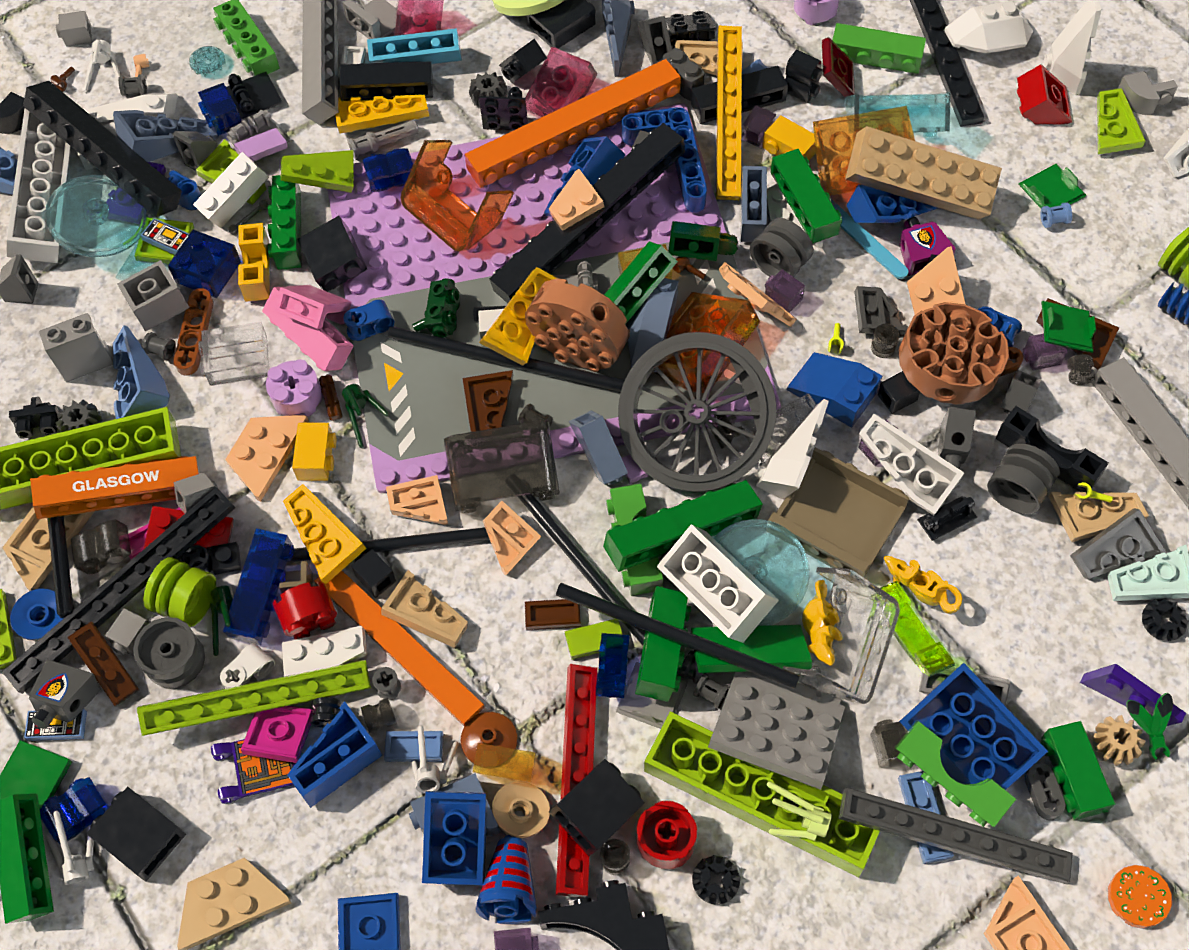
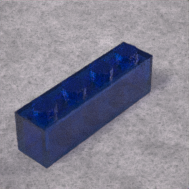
M256 528L229 610L231 626L227 627L225 625L223 632L229 639L261 645L263 638L268 636L270 630V622L268 621L271 612L275 611L273 601L276 600L278 602V596L276 595L279 583L285 582L286 563L292 559L294 553V545H292L293 543L288 535Z

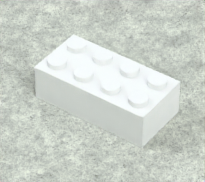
M692 524L657 565L728 638L744 643L779 601L713 537Z

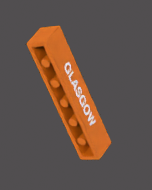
M180 456L170 460H152L141 464L127 463L119 467H99L89 471H70L66 474L41 475L38 478H31L32 500L36 518L44 519L176 500L174 482L199 474L196 456Z

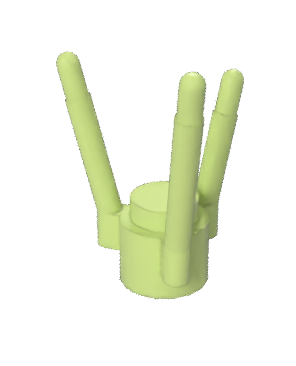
M772 782L767 783V786L807 809L804 810L774 798L772 800L773 804L803 816L802 827L807 828V830L769 829V834L803 837L815 841L817 835L821 837L826 836L831 820L830 813L824 812L823 808L810 804Z

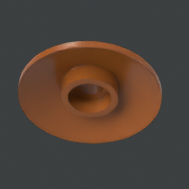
M484 712L474 716L464 726L461 733V747L464 755L470 762L480 767L492 768L502 765L511 758L517 747L518 737L515 726L506 716L497 712ZM490 732L493 734V738L491 740H484V734Z

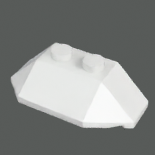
M1013 1L972 7L944 29L953 47H964L981 53L1026 47L1033 33L1030 24Z

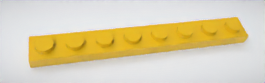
M719 25L716 199L740 200L742 26Z

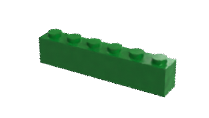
M747 480L731 483L715 492L708 491L696 499L684 500L677 506L662 508L655 514L647 517H638L628 524L616 525L606 532L603 547L618 572L667 554L691 524L706 531L712 537L757 520L763 503Z

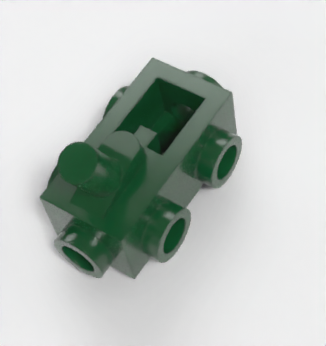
M444 278L439 281H431L427 307L424 313L425 318L412 324L416 332L427 328L437 337L444 338L448 335H453L457 328L456 311L460 307V292L455 287L454 280Z

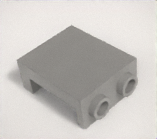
M88 313L39 331L46 353L66 382L113 365L109 348L105 340H101Z

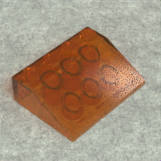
M907 106L813 121L818 175L824 192H828L830 196L854 192L858 185H862L845 180L856 134L866 126L915 141Z
M691 292L674 314L667 338L684 333L705 332L724 336L743 346L759 325L760 320L750 300ZM698 350L681 353L679 356L691 388L694 392H697ZM703 351L702 393H705L721 357L720 353ZM675 356L659 366L661 371L673 383L687 389ZM729 357L725 358L715 383L731 363Z

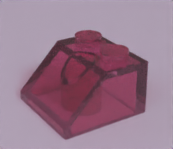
M397 0L394 36L439 31L441 29L444 0Z

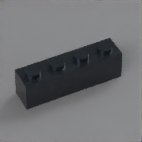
M431 61L340 64L342 100L351 101V97H361V100H374V96L393 99L395 96L425 95V98H433Z
M779 66L742 74L741 113L786 101L788 84ZM717 82L692 88L691 105L700 124L717 120Z

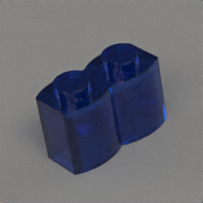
M397 148L386 154H372L362 160L371 192H381L394 186H406L417 181L415 168L407 148Z
M90 777L80 778L72 782L64 794L47 799L43 803V807L40 808V816L53 839L61 845L54 819L55 811L60 813L66 838L69 841L80 834L86 827L90 826L96 817L103 815L110 805Z

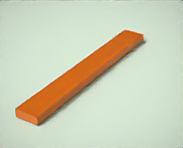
M340 571L326 584L331 600L358 626H363L365 632L463 726L485 708L484 704L403 627L396 621L381 615V607L343 571ZM317 577V578L314 580V582H315V584L318 586L317 581H322V580L320 579V577Z

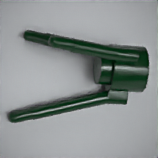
M350 384L343 389L342 397L346 402L345 407L349 413L358 446L363 448L364 444L354 410L358 416H361L362 412L360 409L365 407L368 400L384 416L388 417L389 412L371 396L368 390L363 391L358 384Z
M227 585L216 587L210 593L213 601L210 604L212 612L214 656L219 655L218 612L223 614L225 625L230 627L229 613L236 606L250 630H255V626L243 607L239 595H234L232 587Z

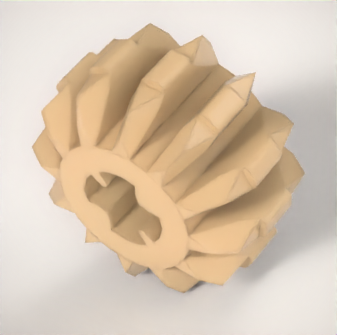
M1121 715L1117 716L1115 720L1111 716L1106 717L1104 723H1098L1095 727L1097 733L1092 736V741L1098 743L1095 747V752L1103 751L1105 754L1103 761L1112 758L1114 766H1119L1122 761L1129 765L1134 761L1133 758L1141 756L1142 750L1140 748L1145 745V740L1139 738L1142 734V729H1134L1132 727L1134 720L1125 723Z

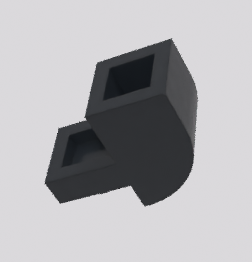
M10 92L0 103V133L10 134L22 130L25 109L23 107L24 97Z

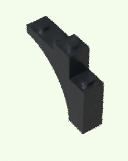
M618 880L601 883V887L596 888V901H592L591 898H580L573 901L574 905L562 907L561 903H553L544 906V910L538 911L541 930L551 928L578 930L600 938L616 950H669L663 914L656 915L655 911H646L637 915L638 918L632 919L626 883L619 884Z

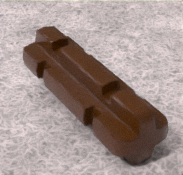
M330 374L321 376L319 382L329 419L331 421L339 420L343 415L333 378Z

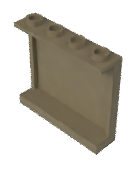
M815 447L799 489L787 496L778 511L771 514L768 519L766 532L861 583L906 510L909 497L902 490L882 483L876 476L867 475L858 470L853 464L844 463L835 458L830 452L822 451Z

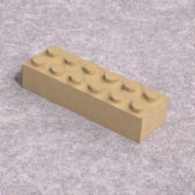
M866 126L856 134L845 180L979 220L991 215L1002 168Z

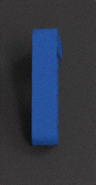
M681 107L632 113L624 116L622 119V140L628 145L634 144L640 130L650 133L662 123H665L684 138L685 153L675 161L683 201L688 211L695 213L702 211L706 206L707 187L688 111Z

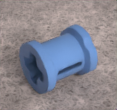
M1065 202L1055 207L1043 206L1040 212L1043 226L1048 228L1052 224L1071 223L1073 215L1070 204Z

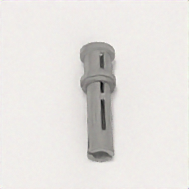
M413 119L374 134L373 132H367L365 136L354 140L349 138L347 141L350 150H353L354 159H357L361 154L370 151L373 153L377 152L379 147L419 134V131Z

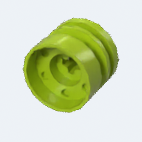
M1189 227L1168 245L1158 262V266L1161 269H1168L1170 276H1174L1183 270L1178 282L1183 283L1184 287L1188 290Z
M167 557L156 566L148 579L144 590V607L148 611L158 613L162 617L178 618L187 623L189 627H194L204 618L210 608V604L213 602L210 593L217 586L216 577L212 573L200 568H191L189 564L180 562L178 559Z

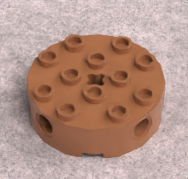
M556 278L544 282L525 312L526 325L532 335L535 336L534 341L538 346L546 348L553 353L555 359L561 363L569 362L581 368H588L593 372L610 368L618 359L630 337V330L625 325L627 321L625 315L608 297L580 283L579 287L568 284L566 279Z
M943 302L934 304L933 308L921 310L913 316L899 347V363L907 380L924 396L943 403L965 404L982 399L995 387L1009 358L1007 339L1002 331L999 332L991 324L992 319L984 312L965 304Z

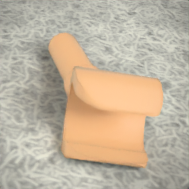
M146 54L133 57L136 67L135 77L141 74L142 68L149 67Z

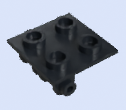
M695 11L692 15L673 14L671 17L665 18L671 33V45L675 44L676 40H686V33L687 40H691V33L694 34V41H698V33L699 41L715 39L714 30H716V27L709 13Z
M267 72L242 80L239 75L231 74L228 77L229 86L224 87L240 120L258 113L259 110L264 111L283 103Z
M512 87L508 92V97L479 96L483 129L516 130L528 124L526 98H522V91L518 87Z

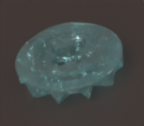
M214 46L201 47L195 50L189 58L191 69L197 75L202 73L205 77L208 73L215 75V71L222 70V65L226 64L223 51ZM205 58H207V60H209L211 63L207 64L205 62Z

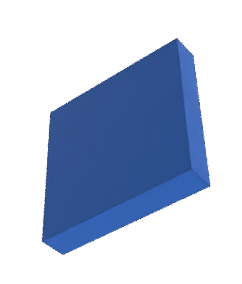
M388 893L338 898V950H401L399 894Z

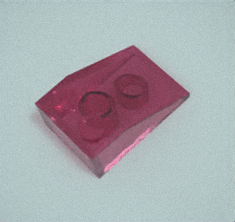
M551 47L547 55L548 58L543 62L525 97L527 111L543 117L584 98L598 74L591 62Z

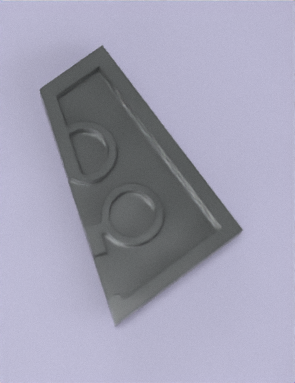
M1133 508L1072 553L1070 557L1083 577L1090 579L1119 569V567L1138 561L1142 562L1146 558L1167 552L1140 509Z

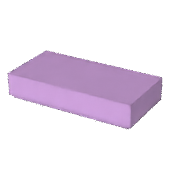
M277 128L234 144L238 155L243 152L252 161L288 148L287 141Z

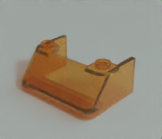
M424 140L401 192V203L407 211L453 250L467 251L498 227L514 192L512 190L487 192L476 213L449 190L453 175L450 168L444 164V160L453 142L450 140Z

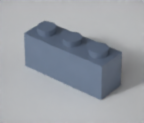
M743 166L740 242H753L758 235L763 233L767 226V166Z

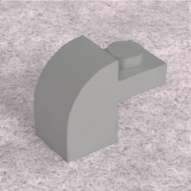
M1143 71L1123 76L1118 89L1122 88L1133 112L1151 115L1154 114L1158 105L1171 103L1178 86L1175 80L1152 85L1146 72Z

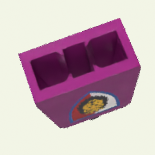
M911 217L905 221L904 226L906 229L902 231L899 246L904 264L908 268V276L917 274L929 264L931 254L939 255L950 246H952L953 255L955 254L956 248L935 222L921 225L917 217Z

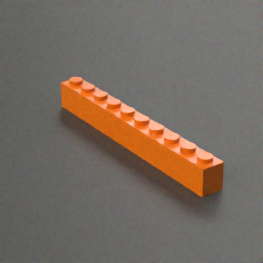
M664 59L465 153L467 170L480 188L492 184L508 174H513L529 164H534L536 161L552 155L569 145H573L579 140L615 125L628 114L638 113L648 107L655 106L667 98L680 93L681 76L667 59Z

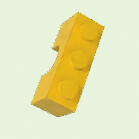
M263 223L239 225V247L242 253L243 264L238 265V285L245 302L267 300L270 296L269 238Z

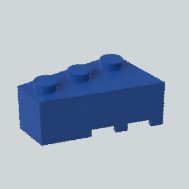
M345 701L340 706V711L330 724L327 723L322 729L323 733L314 745L308 747L287 774L310 808L383 756L375 741Z

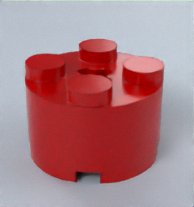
M317 581L318 586L311 587L310 582L297 585L280 594L281 601H273V607L286 636L293 637L294 640L310 636V631L317 628L326 630L336 624L334 619L337 616V612L326 585L322 581Z
M660 801L641 814L637 824V845L644 860L657 868L673 869L683 866L693 854L697 838V825L692 815L683 805L673 801ZM665 831L671 832L669 839H663Z

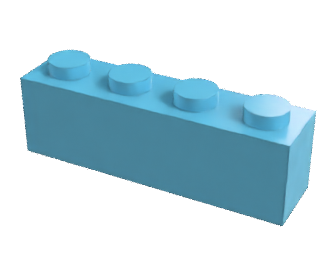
M457 28L367 39L370 63L431 61V64L462 61Z

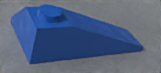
M607 136L583 139L568 163L571 165L570 170L564 173L560 179L563 182L562 187H559L553 193L544 214L551 216L549 207L576 170L580 169L593 186L601 175L609 172L615 163L623 159L626 154Z
M858 185L846 205L855 223H896L938 209V207L865 185Z

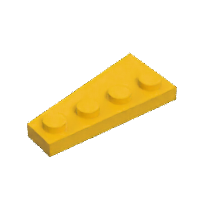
M425 95L395 96L391 100L383 98V96H374V100H361V97H351V101H341L338 98V113L335 116L340 134L428 117L429 111Z
M536 267L479 343L522 366L525 365L535 342V336L532 335L526 325L525 312L544 282L556 279V277Z
M304 484L283 500L300 534V538L318 571V575L325 585L366 549L364 544Z

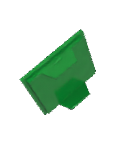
M1057 164L1018 184L1040 208L1043 206H1060L1065 202L1071 205L1086 197V194L1078 187V178L1068 167L1062 170Z
M1047 301L1041 302L1045 343L1093 352L1092 337L1096 331L1095 316L1090 317V313L1087 310Z

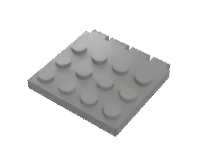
M750 671L735 672L708 748L821 790L845 706L840 705L841 698L822 692L820 697L815 696L816 689L797 683L794 689Z

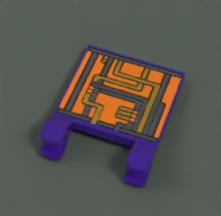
M245 739L216 743L211 746V754L214 760H223L233 755L238 785L225 786L218 789V797L222 804L294 785L287 774L294 767L295 763L242 754L241 747Z

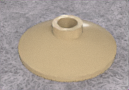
M509 783L499 789L493 799L492 813L498 827L513 837L527 838L534 836L543 830L549 820L550 805L547 797L538 787L530 783ZM521 811L524 814V816L519 817L515 815L514 812Z

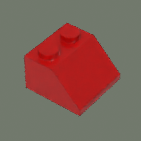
M1042 64L1017 78V94L1021 101L1019 109L1024 118H1028L1034 124H1069L1072 122L1066 86Z

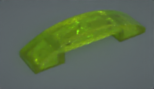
M897 581L872 591L873 597L890 630L920 670L930 677L955 666V662L941 642L936 643L914 613L910 607L911 600Z

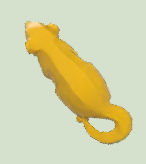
M884 556V561L888 566L889 572L893 575L895 585L901 582L914 593L918 600L930 606L940 605L945 613L952 614L960 609L962 604L961 593L956 587L948 584V581H943L937 573L929 570L927 573L921 571L920 565L916 560H911L908 565L903 560L892 556ZM947 589L955 596L956 601L954 604H949Z
M818 580L815 582L816 595L805 606L802 614V623L811 637L812 644L808 646L809 652L813 653L820 661L832 666L835 661L832 642L834 640L841 641L843 637L841 632L834 627L836 623L840 622L836 607L833 603H828L825 600L827 585L824 580Z

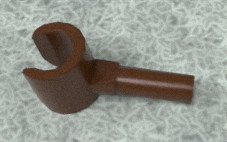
M71 66L60 76H51V83L64 92L67 88L65 80L75 69Z
M678 256L676 258L678 262L673 267L675 272L681 273L686 269L702 280L705 278L706 274L694 268L687 257Z

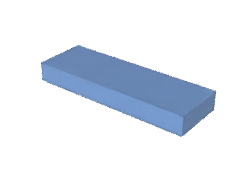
M923 771L898 777L906 805L941 815L933 786L920 777ZM917 842L923 864L950 859L954 856L952 851Z

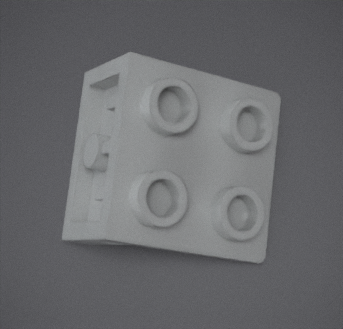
M353 0L342 2L347 22L368 39L387 37L408 21L407 16L386 0H372L365 6L355 3Z

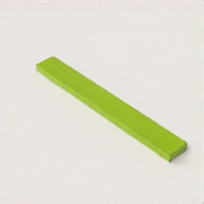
M366 660L138 706L137 713L141 734L145 736L313 701L316 698L332 697L370 689L371 685Z

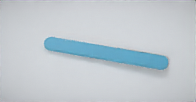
M831 199L835 210H839L842 216L840 227L897 279L906 278L908 268L860 224L855 223L853 218Z

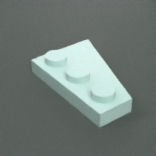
M1187 545L1180 546L1175 551L1169 553L1163 552L1155 555L1153 559L1144 562L1138 561L1110 571L1108 581L1113 601L1189 598V553Z

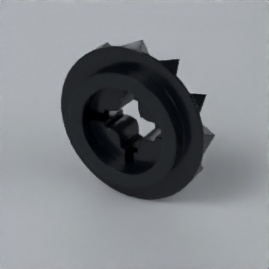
M1167 598L1152 600L1145 606L1142 612L1144 628L1150 635L1163 641H1173L1180 638L1186 632L1189 621L1185 616L1186 610H1182L1178 606V602L1168 601ZM1169 612L1170 621L1161 626L1162 616Z
M713 855L702 859L694 868L692 884L696 894L703 901L719 905L730 901L737 894L740 886V876L736 865L729 861L727 857ZM710 870L716 875L726 872L721 880L724 890L716 883L706 887L711 880Z

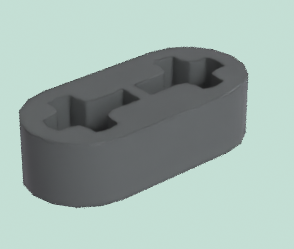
M1035 763L1026 772L1025 783L1038 815L1046 820H1055L1065 810L1064 797L1051 767L1044 763ZM1036 771H1038L1039 775H1045L1046 777L1043 781V787L1040 780H1034L1033 778ZM1047 797L1050 803H1056L1057 805L1053 812L1050 808L1044 807Z

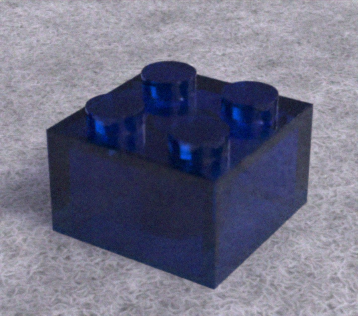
M192 230L168 264V268L175 283L193 290L199 288L206 289L211 294V297L218 298L238 268V265H240L241 260L234 244Z

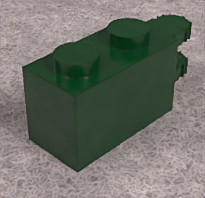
M672 221L668 252L672 256L717 261L718 254L733 256L738 250V240L735 235L721 233V227Z

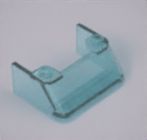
M951 92L859 96V94L846 96L845 107L848 134H853V139H855L857 132L868 126L887 133L923 132V137H937V132L950 131Z

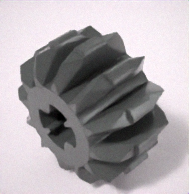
M487 72L484 75L477 74L476 79H471L469 96L474 106L479 107V96L506 97L508 92L503 76H497L496 72H493L491 75Z
M83 399L79 404L72 400L71 406L63 405L64 412L57 413L59 420L56 424L59 431L65 432L98 424L103 420L97 407L92 403L88 404Z

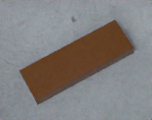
M92 621L67 637L114 706L119 705L140 690Z

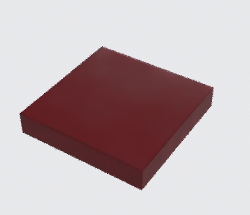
M827 37L822 40L823 76L848 101L855 96L853 62L831 38Z

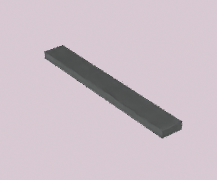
M851 788L843 790L839 819L1063 884L1070 883L1072 852Z

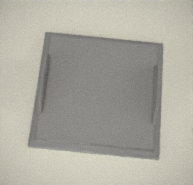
M636 662L616 712L661 729L669 712L671 711L676 714L688 681L681 678L678 692H673L668 702L636 695L635 691L640 663Z

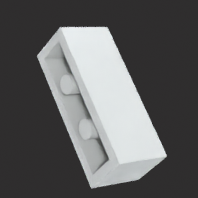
M242 152L193 205L207 219L222 228L269 176Z

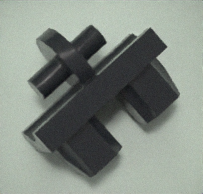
M37 396L31 398V405H25L23 409L9 411V418L14 424L15 433L19 438L24 439L31 438L33 436V428L40 427L42 434H56L58 430L56 422L59 420L57 413L59 411L56 405H51L50 402L42 403L40 397Z

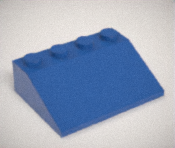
M965 663L956 668L899 721L907 731L916 721H919L943 741L940 758L943 768L952 779L963 784H975L990 778L1006 790L1048 752Z

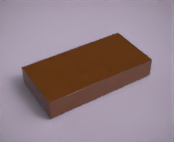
M566 599L525 601L526 631L581 627L580 605Z

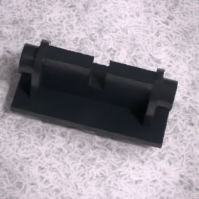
M961 496L943 505L934 516L928 513L918 518L917 521L931 541H934L976 519L977 516L972 510L975 502L971 497Z

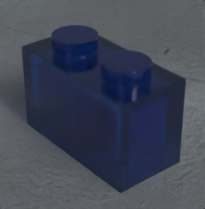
M224 83L198 92L201 99L198 102L200 111L209 129L214 127L218 136L229 132L231 127L241 123L242 120L238 109Z

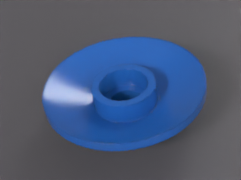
M35 589L27 592L14 604L10 615L13 630L20 637L27 640L41 639L64 619L60 618L57 614L55 591L50 589ZM45 615L42 620L38 621L40 616Z

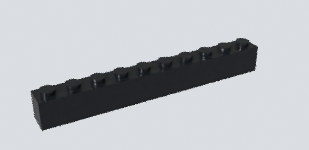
M665 123L653 129L648 137L640 144H636L629 154L623 159L618 160L614 167L606 174L601 175L592 186L603 200L604 207L563 231L555 220L550 221L545 229L537 236L532 237L521 251L513 254L502 268L495 270L492 277L489 278L493 291L505 302L509 303L536 267L552 274L685 153L684 138Z

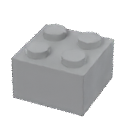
M161 260L117 283L145 332L190 308Z

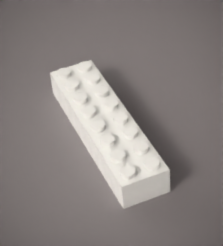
M69 97L76 103V98ZM26 108L24 109L8 226L7 257L13 258L15 255H22L26 260L58 263L71 146Z

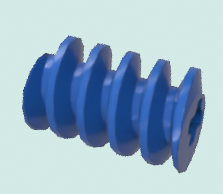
M1173 282L1159 300L1158 307L1163 308L1168 304L1166 313L1171 314L1177 310L1175 318L1180 319L1185 316L1184 324L1188 325L1189 290L1183 293L1184 284L1182 283L1175 288L1173 287Z

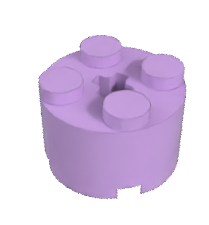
M794 0L796 14L804 19L808 25H816L819 22L828 21L837 15L839 0Z
M302 359L287 361L269 369L266 390L276 412L284 416H311L323 399L321 386L314 369Z

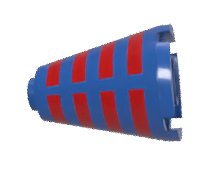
M506 835L497 843L476 902V913L485 920L489 921L490 916L497 917L496 923L522 924L531 921L532 915L534 918L536 917L537 905L528 847L522 838Z

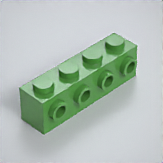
M230 0L213 8L216 15L213 20L219 31L223 30L222 33L227 44L233 45L232 49L238 59L242 58L241 62L247 73L251 72L255 76L263 72L270 74L280 69L274 50L239 0Z

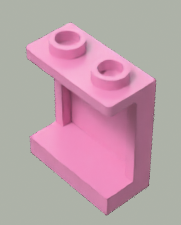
M312 285L280 287L274 311L319 329L323 327L325 318L339 324H345L343 317L350 310L352 302Z

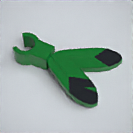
M1164 693L1157 700L1152 716L1139 702L1128 700L1126 702L1128 713L1149 735V753L1156 760L1158 757L1155 755V751L1162 747V752L1169 757L1170 750L1166 746L1163 732L1172 713V696L1169 693Z

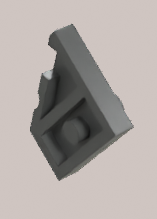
M857 286L854 294L859 333L905 336L908 326L906 324L902 325L896 317L897 310L888 301L882 288Z

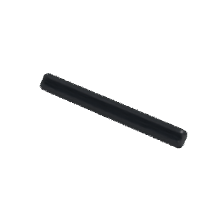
M64 516L47 518L56 609L59 617L65 618L74 608Z

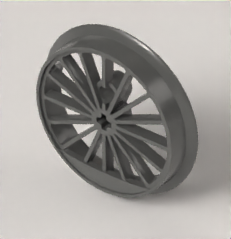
M691 332L672 336L657 343L636 361L629 371L620 393L618 421L621 436L629 454L637 465L650 477L664 485L679 490L708 491L724 487L740 479L762 458L769 446L775 428L776 399L768 374L757 358L745 347L721 335ZM698 350L697 393L695 398L679 355L684 352ZM703 351L720 353L721 357L701 399ZM675 356L691 401L659 368L663 362ZM726 357H729L736 374L708 399ZM656 370L687 405L644 387L653 371ZM739 378L744 389L743 393L711 405ZM641 391H646L680 406L684 410L638 409ZM743 397H747L751 412L711 411ZM695 406L704 409V411L700 413V419H698V417L692 416V413L695 412ZM662 414L660 425L640 433L637 415ZM676 414L679 417L680 423L677 428L669 429L666 423L667 418L670 415ZM711 415L753 416L757 432L753 435ZM709 420L752 438L753 441L746 452L741 455ZM705 424L739 458L737 461L722 469ZM689 426L672 467H666L656 459V456ZM701 427L718 472L706 475H699ZM695 428L694 475H686L677 472L676 468ZM662 429L672 434L653 453L648 450L643 441L644 436Z

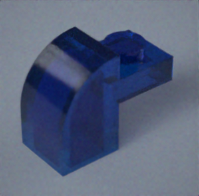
M602 633L596 696L624 698L628 674L630 635Z

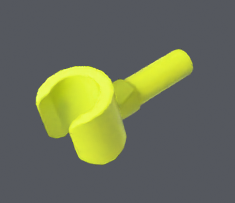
M835 323L833 338L828 343V352L831 351L832 345L839 346V354L843 350L844 342L840 338V323Z
M1079 483L1077 485L1086 488L1087 494L1085 496L1074 494L1079 500H1084L1088 497L1109 503L1113 500L1112 496L1092 490L1091 486L1087 483Z

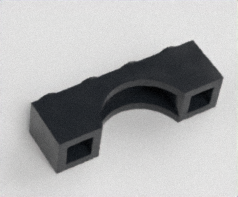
M1015 406L1003 421L995 438L1007 447L1014 444H1028L1045 451L1059 466L1060 474L1058 479L1079 492H1086V494V488L1077 485L1079 483H1087L1092 489L1109 464V462L1086 448L1070 450L1059 446L1043 432L1039 419L1018 406Z

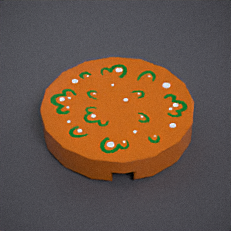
M1133 865L1124 867L1114 875L1108 886V901L1112 911L1117 917L1120 916L1126 924L1132 927L1144 929L1156 926L1168 916L1172 907V894L1167 882L1159 873L1146 866Z

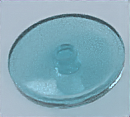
M86 175L65 182L52 193L46 205V222L52 237L65 249L82 256L107 257L124 252L138 242L147 224L146 209L105 175Z
M751 519L734 523L714 537L729 554L779 600L758 626L773 625L780 622L799 606L808 589L810 568L804 548L793 533L777 523L761 519Z

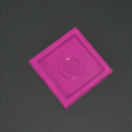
M284 706L255 712L241 747L242 754L297 763L311 727V717L314 715V710Z

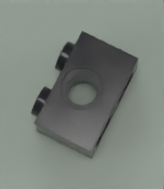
M534 38L500 63L499 66L503 76L510 80L511 83H514L548 57Z

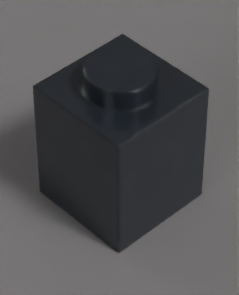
M903 371L881 382L878 391V397L891 414L918 401L920 391L907 380Z
M373 549L358 556L354 564L351 565L355 577L375 598L396 582L393 570Z

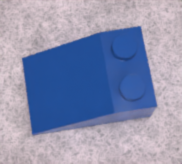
M814 352L786 390L813 406L819 404L823 399L829 401L825 413L852 428L878 393L883 376L861 363Z
M426 791L422 883L483 885L486 858V793Z

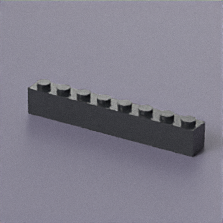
M46 81L26 87L23 107L151 214L159 217L177 209L182 190L54 84Z

